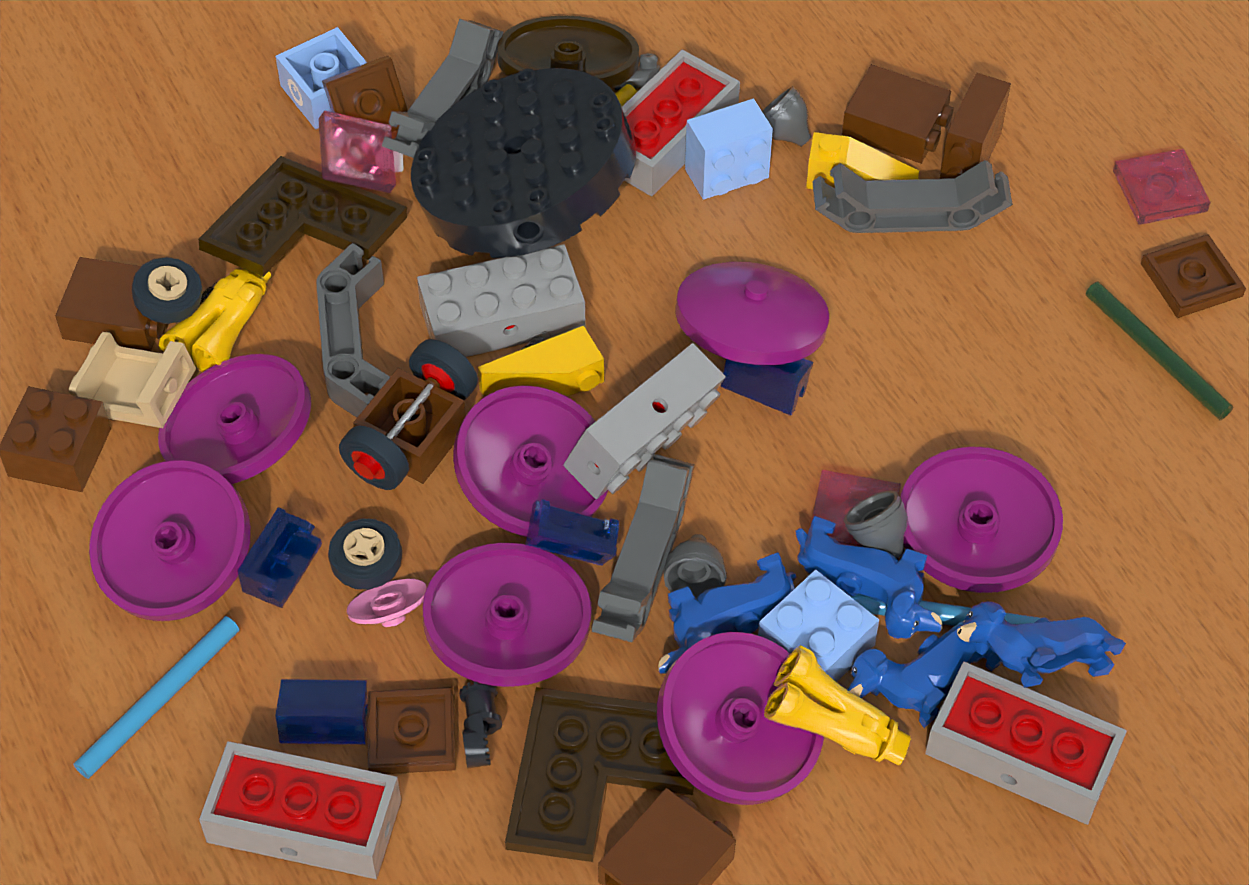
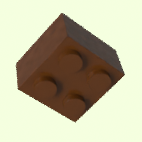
M28 386L0 443V458L7 476L83 492L111 431L103 402Z

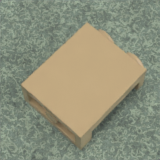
M102 332L95 345L91 347L89 355L79 372L73 377L69 392L73 396L102 401L108 419L163 428L196 367L184 343L170 341L162 354L120 347L115 342L111 333Z

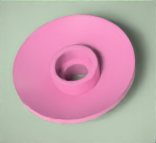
M400 579L387 582L383 586L366 590L355 597L347 607V615L352 622L358 624L382 623L384 627L398 625L406 619V614L410 613L424 601L427 586L423 581L417 579Z

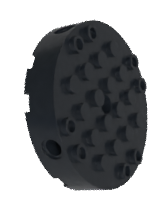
M524 69L517 74L485 82L481 88L458 101L438 118L431 131L428 130L414 155L411 167V184L415 197L435 234L447 241L451 248L471 256L475 252L489 253L491 258L521 256L552 247L582 231L580 225L595 213L601 217L621 195L618 189L624 179L630 178L636 159V144L616 94L602 80L585 72L572 69Z

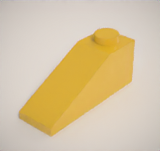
M813 133L808 164L807 189H813L812 181L820 176L825 179L826 184L835 188L834 178L830 176V171L840 163L865 181L915 180L919 177V170L851 137Z
M583 325L479 366V388L483 396L514 386L541 387L558 392L564 396H570L580 391H589L604 382V358Z

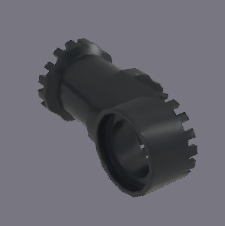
M475 681L473 685L469 682L467 686L465 685L462 687L463 689H460L459 696L461 701L465 702L467 715L463 724L464 730H462L467 768L491 765V761L488 759L490 754H487L489 748H486L488 740H485V738H487V735L500 730L503 724L502 718L497 714L494 698L498 694L497 686L478 684Z

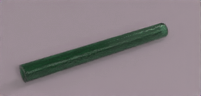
M1095 282L1088 288L1086 296L1217 419L1222 420L1231 413L1233 405L1100 282Z

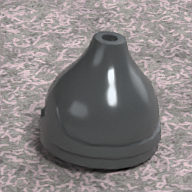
M794 86L784 91L762 111L773 128L772 139L792 142L800 147L811 139L808 128L807 106L804 99L800 96V92Z
M889 490L871 495L853 506L846 513L843 519L846 529L860 545L888 552L896 559L904 554L903 542L908 526V516L904 503L896 491Z
M701 534L693 535L690 540L680 543L672 552H669L663 571L665 586L670 592L689 587L696 599L708 589L724 586L727 579L723 556Z

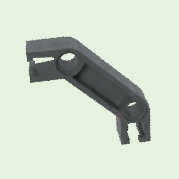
M459 19L449 55L407 112L392 111L389 124L393 127L400 125L398 134L394 139L385 136L382 147L414 158L420 142L428 130L431 131L438 118L458 101L481 88L489 80L498 52V41L504 31L472 20Z
M986 160L955 179L865 181L840 163L830 171V176L834 178L835 188L826 184L825 179L821 176L812 181L815 210L852 233L970 230L1013 205L1008 176L1000 171L995 174L994 179L992 164Z
M352 243L319 274L316 286L323 370L327 393L336 405L353 416L358 417L390 376L363 360L359 308L384 285L381 260L372 256L369 259V264L363 268L362 256L364 252L360 247Z
M657 454L653 459L648 460L640 500L610 582L600 591L598 606L602 608V612L599 618L594 620L592 632L633 642L644 629L663 576L667 556L672 551L682 522L695 464Z

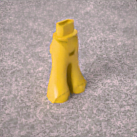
M243 268L240 270L234 269L230 275L217 282L212 292L192 316L177 323L160 338V350L164 352L170 341L184 343L191 359L193 358L194 365L201 372L229 360L233 345L241 329L251 317L266 292L265 284L271 278V273L268 271L262 277Z
M801 645L796 647L784 661L773 685L778 688L768 698L764 717L779 724L821 735L836 742L853 754L871 757L878 762L885 758L896 765H900L906 756L911 736L898 729L897 721L890 720L877 707L851 693L833 680L819 665L817 658L811 650Z

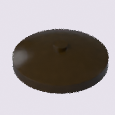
M581 16L541 17L519 23L502 35L498 41V65L506 76L517 74L524 69H572L595 76L610 88L626 82L636 73L639 65V45L635 38L626 30L606 21Z

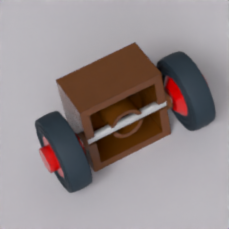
M428 339L420 343L409 359V366L413 375L397 368L353 422V428L341 440L339 452L342 459L357 476L367 483L380 489L392 490L400 485L404 478L408 476L424 484L453 447L459 428L466 417L464 400L474 391L478 383V377L468 359L447 343L434 339Z

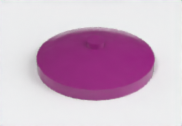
M723 262L696 270L681 283L675 305L678 324L692 341L720 357L754 365L786 364L809 356L822 345L829 323L827 304L818 291L810 284L782 269L752 262Z
M250 354L223 361L220 365L216 364L196 376L185 387L164 427L159 428L158 444L160 452L165 461L186 460L206 465L219 472L231 484L249 479L281 459L301 436L311 411L309 388L296 367L287 360L277 356Z
M514 386L495 391L474 405L468 412L456 435L453 462L458 483L473 507L482 516L502 529L518 535L537 538L554 537L571 532L586 523L594 515L608 493L607 490L596 500L563 466L585 430L596 421L575 401L546 388Z
M961 447L941 452L918 466L907 479L900 497L908 516V526L904 535L903 545L905 549L927 555L924 571L946 585L979 593L1011 590L1030 582L1043 572L1057 551L1063 530V514L1058 496L1048 480L1036 468L1010 453L986 447Z
M171 460L145 467L129 476L114 489L103 503L94 521L90 537L89 555L96 582L112 602L136 617L152 621H171L194 615L216 602L238 577L246 560L250 544L248 511L242 497L234 486L219 472L206 465L193 461Z
M495 543L469 549L450 559L436 572L424 595L423 627L431 649L451 670L465 678L482 684L514 687L548 679L564 670L576 659L585 646L590 631L591 601L587 588L580 576L559 557L530 545Z
M743 632L720 633L702 639L692 645L672 664L664 677L657 702L658 728L669 758L682 776L693 786L720 801L739 805H754L781 797L798 786L808 776L815 766L822 749L823 736L779 724L764 717L768 698L778 688L773 685L782 664L790 655L787 650L773 641Z

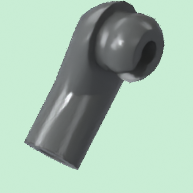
M653 53L642 54L639 57L640 66H638L636 73L626 82L616 86L615 90H620L626 84H630L634 88H642L659 72L660 66L657 65L658 57Z

